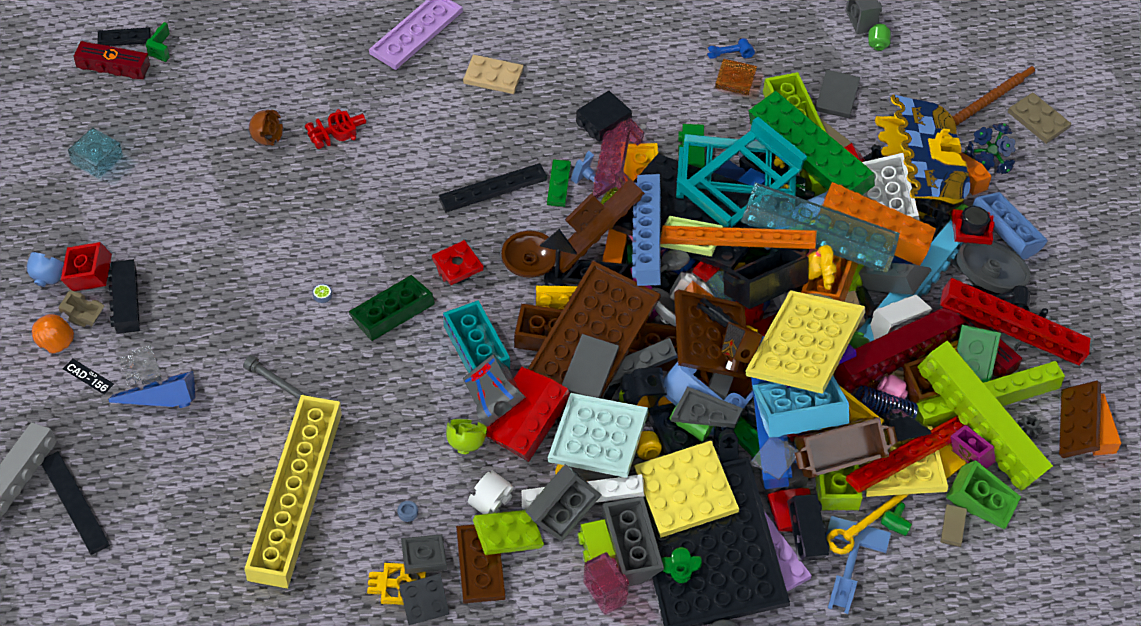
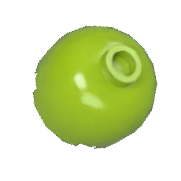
M469 419L451 420L450 423H447L446 438L449 445L458 450L457 452L460 454H469V452L479 449L486 438L487 427L480 422L477 425L471 424L472 420Z

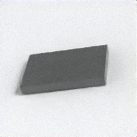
M826 70L816 111L850 119L860 77Z
M582 334L562 385L568 388L570 393L600 398L620 347Z

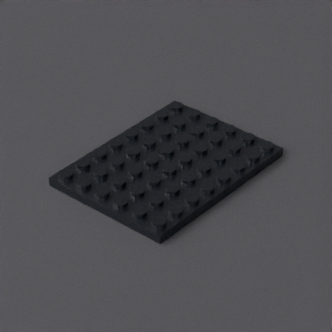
M657 154L640 173V175L660 174L661 232L669 216L720 225L687 196L684 195V198H676L678 160ZM688 164L687 179L691 178L702 168ZM716 173L711 174V182L748 185ZM698 189L731 217L736 214L707 189ZM720 191L741 209L759 195ZM770 196L732 228L767 229L786 205L787 198ZM633 206L625 216L621 217L614 224L613 230L633 237V218H636L633 214ZM716 246L712 257L687 252V254L692 259L722 270L726 268L734 270L751 247Z
M749 457L721 463L739 507L738 513L660 538L647 500L643 496L660 556L671 557L672 552L676 548L684 547L688 549L691 557L700 556L702 560L701 567L692 572L690 579L685 583H677L671 577V574L665 573L663 570L652 577L664 626H703L721 619L730 620L790 606V600Z

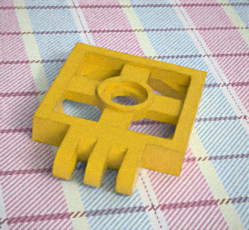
M384 563L383 572H369L370 580H368V586L373 587H368L367 593L381 594V604L404 605L400 592H398V597H391L387 593L386 588H397L399 590L401 581L410 582L415 579H411L409 574H405L404 564ZM401 570L400 576L396 579L388 578L392 573ZM426 572L416 573L420 578L426 577Z

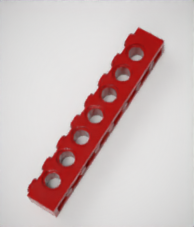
M951 278L942 290L940 302L942 307L1079 366L1089 355L1091 338L954 278Z

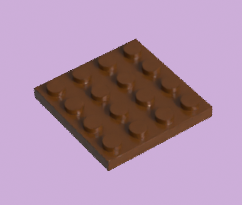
M680 289L675 291L678 366L742 379L748 378L746 376V369L749 364L740 362L737 372L726 368L729 357L721 353L726 328L718 322L710 320V316L697 308L698 303L703 304L700 300L705 297L716 307H721L723 312L737 323L746 327L745 306L738 302Z

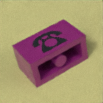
M964 425L951 435L952 451L967 463L976 460L987 469L996 462L994 446L968 426Z

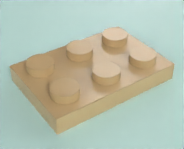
M473 54L463 83L514 94L523 72V65Z

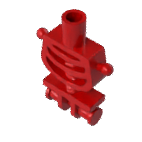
M337 109L335 113L329 115L327 128L323 127L318 118L316 119V127L310 122L305 125V129L308 131L307 134L311 142L315 143L317 149H321L324 146L322 140L325 141L327 146L331 145L328 136L330 134L338 141H346L350 138L353 141L356 140V127L366 124V119L363 113L350 117L347 111Z

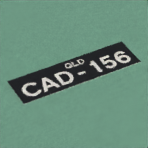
M73 358L63 368V370L102 394H105L114 385L111 381Z

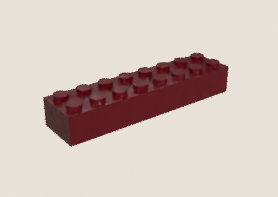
M945 307L856 348V357L839 364L833 376L839 386L848 393H852L856 388L867 385L872 380L876 382L883 375H890L899 367L903 368L905 363L922 359L946 341L951 344L953 342L952 338L960 332V327L964 321L952 310Z

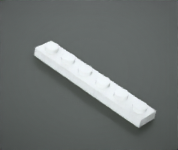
M642 474L628 476L627 478L617 477L587 481L602 494L596 502L645 496ZM545 487L522 490V509L526 510Z

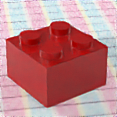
M101 242L67 247L61 281L72 291L106 286L112 253Z

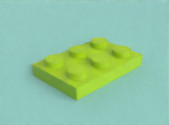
M525 510L475 515L473 518L485 555L540 549L544 545L537 524Z

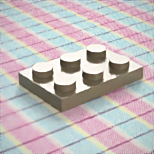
M1033 92L1008 109V113L1046 144L1069 129L1072 124Z

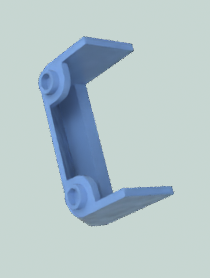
M678 361L663 378L664 387L667 390V395L664 397L675 406L679 403L687 386L723 400L693 375L697 369L678 366ZM753 389L745 398L737 393H731L723 401L744 408L753 397ZM713 427V429H712V431H711V433H710V435H713V436H714V427Z

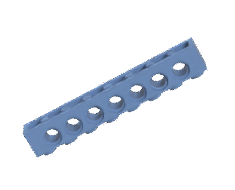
M660 174L637 175V183L635 184L645 194L633 206V214L636 217L633 218V241H636L633 242V253L636 254H632V277L636 278L637 286L661 285Z

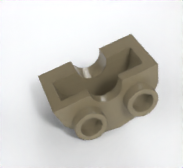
M69 290L58 308L60 313L64 312L69 316V322L85 327L86 325L93 326L105 305L98 300L87 301L82 293Z

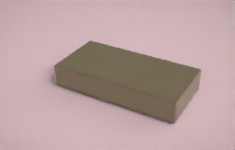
M946 505L941 543L961 547L967 512L966 508Z

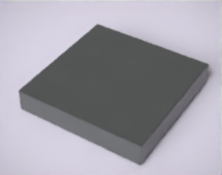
M442 534L401 538L405 574L447 570Z

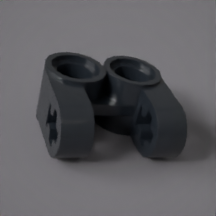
M714 426L713 446L720 463L739 459L738 438L734 428L725 427V430L722 431L721 427Z

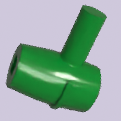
M899 502L894 512L887 510L881 518V524L887 527L888 530L903 536L907 535L912 526V523L901 516L906 507L905 504Z

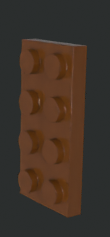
M1098 380L1061 389L1059 455L1062 458L1100 450L1101 383Z
M474 524L456 526L463 604L505 600L501 553L485 555Z

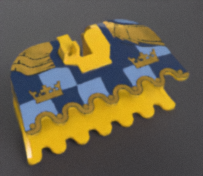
M892 94L890 97L892 103L899 106L901 110H897L894 116H876L875 118L876 125L885 130L878 134V138L888 145L882 148L881 154L884 157L900 153L904 154L903 163L907 166L908 170L906 178L912 186L910 190L911 198L942 200L951 204L962 202L969 193L970 178L967 162L963 161L960 156V139L957 138L956 125L951 114L942 106L933 102ZM918 211L919 219H923L925 213Z

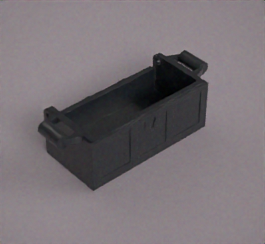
M780 248V251L736 270L724 269L722 277L724 280V294L751 309L807 284L809 257L806 255L809 253V249Z

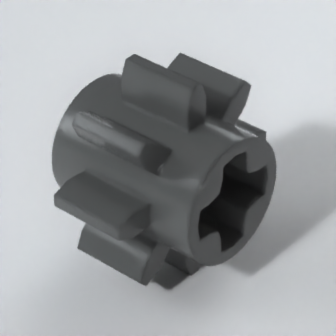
M1033 414L1023 415L1022 419L1017 422L1029 438L1036 439L1037 434H1040L1043 428L1039 426L1041 420H1038Z

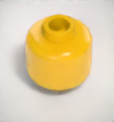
M643 431L636 453L643 460L655 459L662 450L660 440L653 431Z

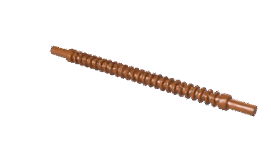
M1031 66L1022 73L1015 74L1000 84V86L977 99L976 102L956 113L955 116H952L955 125L958 126L970 118V116H973V114H976L991 104V102H994V100H997L1015 88V86L1024 82L1026 77L1035 72V68Z

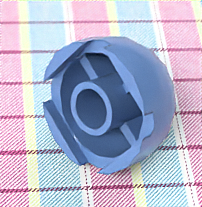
M32 252L26 267L29 276L35 280L34 283L45 287L46 284L53 285L61 280L64 263L53 257L51 259L46 258L45 254Z

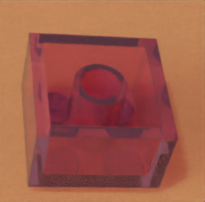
M605 552L585 562L583 583L603 614L606 615L626 605L629 581L625 574H621L618 570L616 560L613 557L610 558L608 553Z

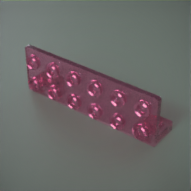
M631 118L625 122H620L612 131L608 130L603 135L594 186L592 188V194L596 198L615 186L619 190L630 179L623 172L628 143L630 140L638 146L643 142L644 131Z

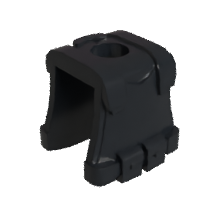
M662 368L635 369L631 374H624L621 377L624 402L637 405L641 398L647 396L650 407L658 406L659 400L667 395L662 377Z

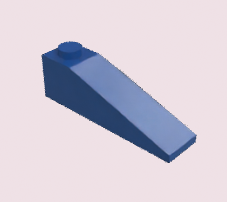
M190 371L168 377L162 384L155 381L145 385L142 390H140V387L119 392L113 394L108 400L109 403L166 407L179 405V408L187 407L196 398L194 373Z

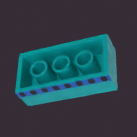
M479 300L443 313V326L468 374L492 355L496 356L510 370V357Z

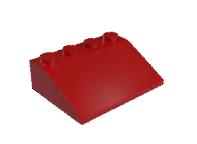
M521 367L514 380L519 391L526 398L487 427L486 437L529 462L566 406L570 391L548 377Z

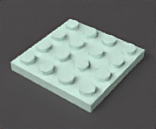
M570 393L548 455V462L560 465L566 464L570 467L627 478L648 415V407Z

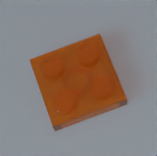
M723 59L715 88L749 96L757 66Z

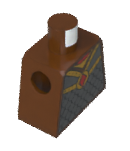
M728 322L721 353L729 357L726 368L737 372L740 362L750 364L763 335L745 326Z

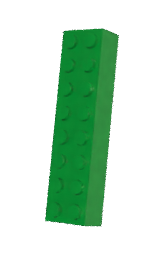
M776 90L748 111L751 125L753 120L759 117L804 153L807 159L804 161L802 169L827 190H829L833 182L864 195L875 186L874 172Z

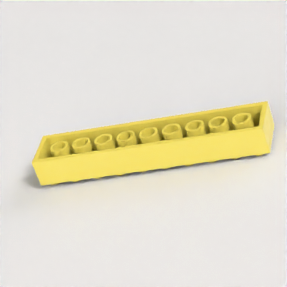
M301 395L245 566L247 581L288 589L342 414L339 401Z

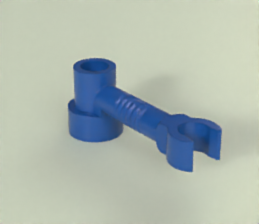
M742 38L738 41L737 45L727 47L709 46L708 50L712 53H707L710 59H714L721 54L739 51L743 58H750L754 55L755 50L746 38Z

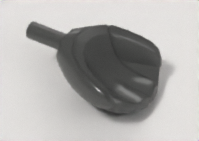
M676 249L666 251L661 261V272L664 270H679L688 264L690 257L687 252Z

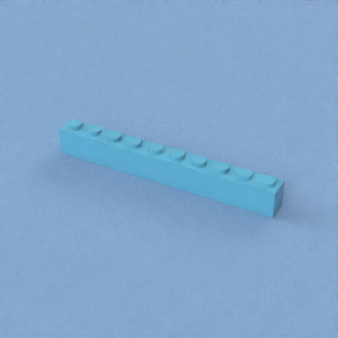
M952 220L947 223L932 241L929 251L920 265L930 267L932 270L914 293V295L920 298L922 295L926 296L932 283H937L941 276L940 273L942 271L945 272L950 265V261L957 258V253L964 243L955 242ZM889 293L877 309L913 295ZM868 318L865 324L858 330V332L864 333V337L868 338L870 342L874 340L870 326L872 318Z

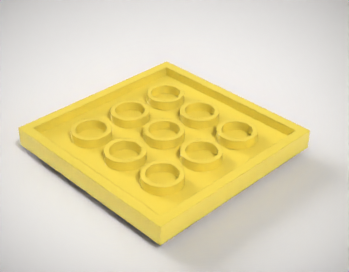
M883 429L886 443L888 445L890 443L889 439L886 436V429ZM915 438L898 441V443H895L888 449V453ZM939 450L865 490L866 497L947 492L948 484ZM872 461L860 464L859 467L861 468Z
M712 441L634 465L636 474L643 475L644 495L660 538L739 512V507Z

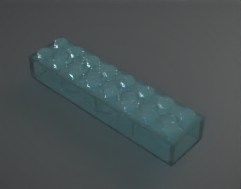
M756 182L741 220L743 223L760 229L817 231L816 249L823 245H829L834 255L887 273L894 258L900 234Z

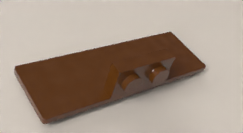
M631 179L604 204L591 193L565 219L576 231L568 241L577 252V255L560 251V270L563 273L571 269L574 263L584 256L588 249L597 243L607 230L612 229L614 224L621 217L625 216L634 204L641 200L645 193Z

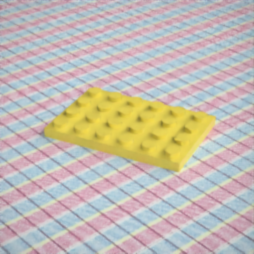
M790 290L748 365L746 376L823 394L865 313V306Z

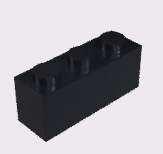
M818 494L792 497L787 501L798 560H821L829 555L830 547L825 536L826 525L822 520V504L818 499Z

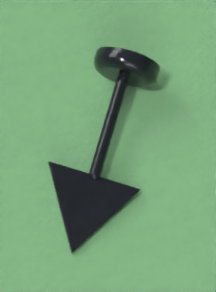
M558 229L540 244V247L556 250L555 267L544 275L546 286H568L562 282V279L568 272L563 273L560 270V251L577 255V252L565 235Z

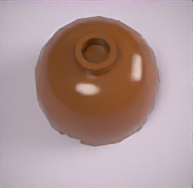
M261 110L252 116L249 123V132L253 140L258 144L274 146L275 140L279 142L283 132V124H279L278 118H281L277 111ZM271 135L272 138L267 140L265 136Z

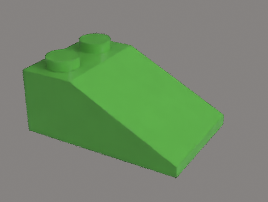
M975 460L961 467L946 498L957 507L966 508L968 513L1006 529L1021 496Z

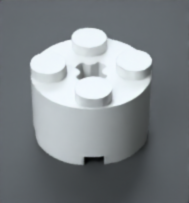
M491 470V473H486L475 486L476 494L469 496L468 504L482 514L499 513L500 510L498 508L502 503L506 505L512 498L510 493L514 487L510 482Z

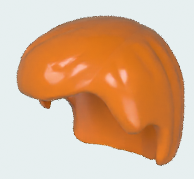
M55 314L42 316L32 326L34 342L49 353L63 351L69 347L74 338V332L70 325L62 317Z

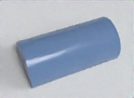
M1000 192L979 196L974 200L972 206L981 207L994 216L993 222L995 224L993 230L1022 259H1028L1035 255L1047 243L1048 240Z

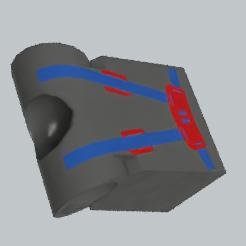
M494 355L490 356L463 378L474 402L477 404L476 411L478 417L486 427H489L526 398L519 391L509 368Z

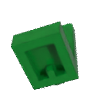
M163 22L156 29L154 35L146 42L148 56L167 62L170 58L168 46L162 44L170 34L168 23Z

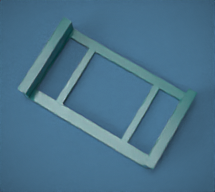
M756 117L748 133L688 180L681 176L677 180V192H682L724 228H732L775 191L801 172L807 156L762 119ZM757 139L789 165L791 169L783 176H780L745 147ZM739 152L775 180L772 185L742 209L706 180L708 176ZM700 183L736 214L732 217L698 190L696 186Z
M685 134L684 145L679 148L677 180L681 176L688 180L689 145L707 147V165L712 161L713 148L727 149L739 139ZM752 141L745 147L752 152L766 153L765 164L771 168L773 152L759 141ZM765 173V187L711 182V175L706 178L719 191L760 194L771 185V177L767 173ZM796 176L788 181V189L779 188L771 195L788 197V209H795ZM700 183L696 186L698 189H706ZM676 191V198H684V194Z

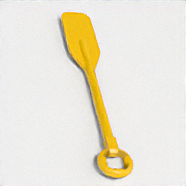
M952 443L939 450L946 480L960 470L963 465L967 464L965 460L952 451ZM910 494L893 496L848 530L834 529L830 531L826 537L830 550L840 555L851 552L855 544L854 537ZM838 534H841L847 541H850V544H847L843 549H839L830 539H834Z

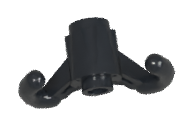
M1018 285L1012 289V292L996 296L1030 311V291L1026 286ZM1043 308L1038 315L1046 318L1048 309Z

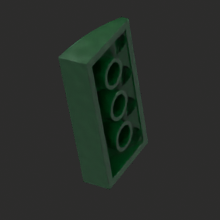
M410 275L348 312L371 341H374L433 306L435 302L433 293L414 276Z

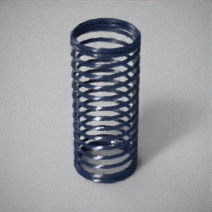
M866 385L860 386L855 394V398L860 401L861 395L865 391L861 403L867 408L869 407L870 410L873 408L874 413L877 410L876 415L883 419L882 415L884 413L887 414L892 408L894 410L897 407L900 410L902 408L906 413L910 410L909 415H911L912 405H914L913 417H917V404L906 401V399L898 398Z

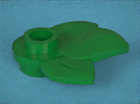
M684 547L676 548L672 552L671 557H661L664 567L663 572L671 574V577L677 583L687 582L692 572L698 570L702 564L700 556L691 557L688 549Z

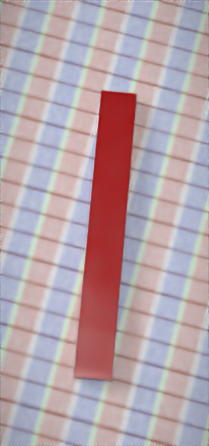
M956 416L932 429L931 434L917 437L889 452V457L876 459L846 476L845 480L860 493L951 443V435L961 429L964 424Z

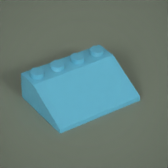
M833 375L823 394L796 387L787 389L785 385L774 382L753 385L763 425L769 438L849 424V402Z

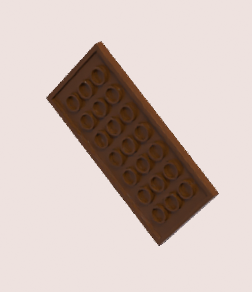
M592 261L528 369L562 385L582 334L618 345L620 349L601 394L602 397L660 300L661 295L645 286H637V282ZM565 407L558 416L559 418H562Z

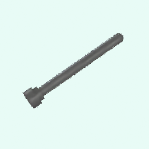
M249 355L244 361L243 368L249 372H258L299 400L301 395L308 396L263 367L259 359L254 355Z

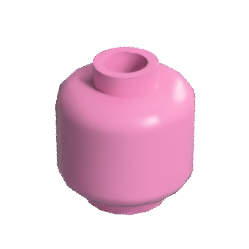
M894 375L884 376L877 387L879 391L905 399L908 394L906 382Z

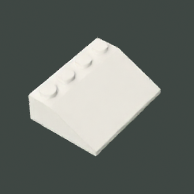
M900 153L862 162L874 172L875 186L862 196L875 200L919 221L915 198L910 197L912 186L906 178L908 170L907 166L903 163L904 154Z

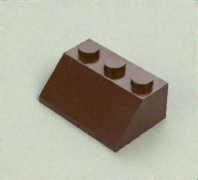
M925 358L903 365L904 381L908 391L907 397L910 402L919 403L941 396L934 391L932 384L921 375L920 370L917 368Z

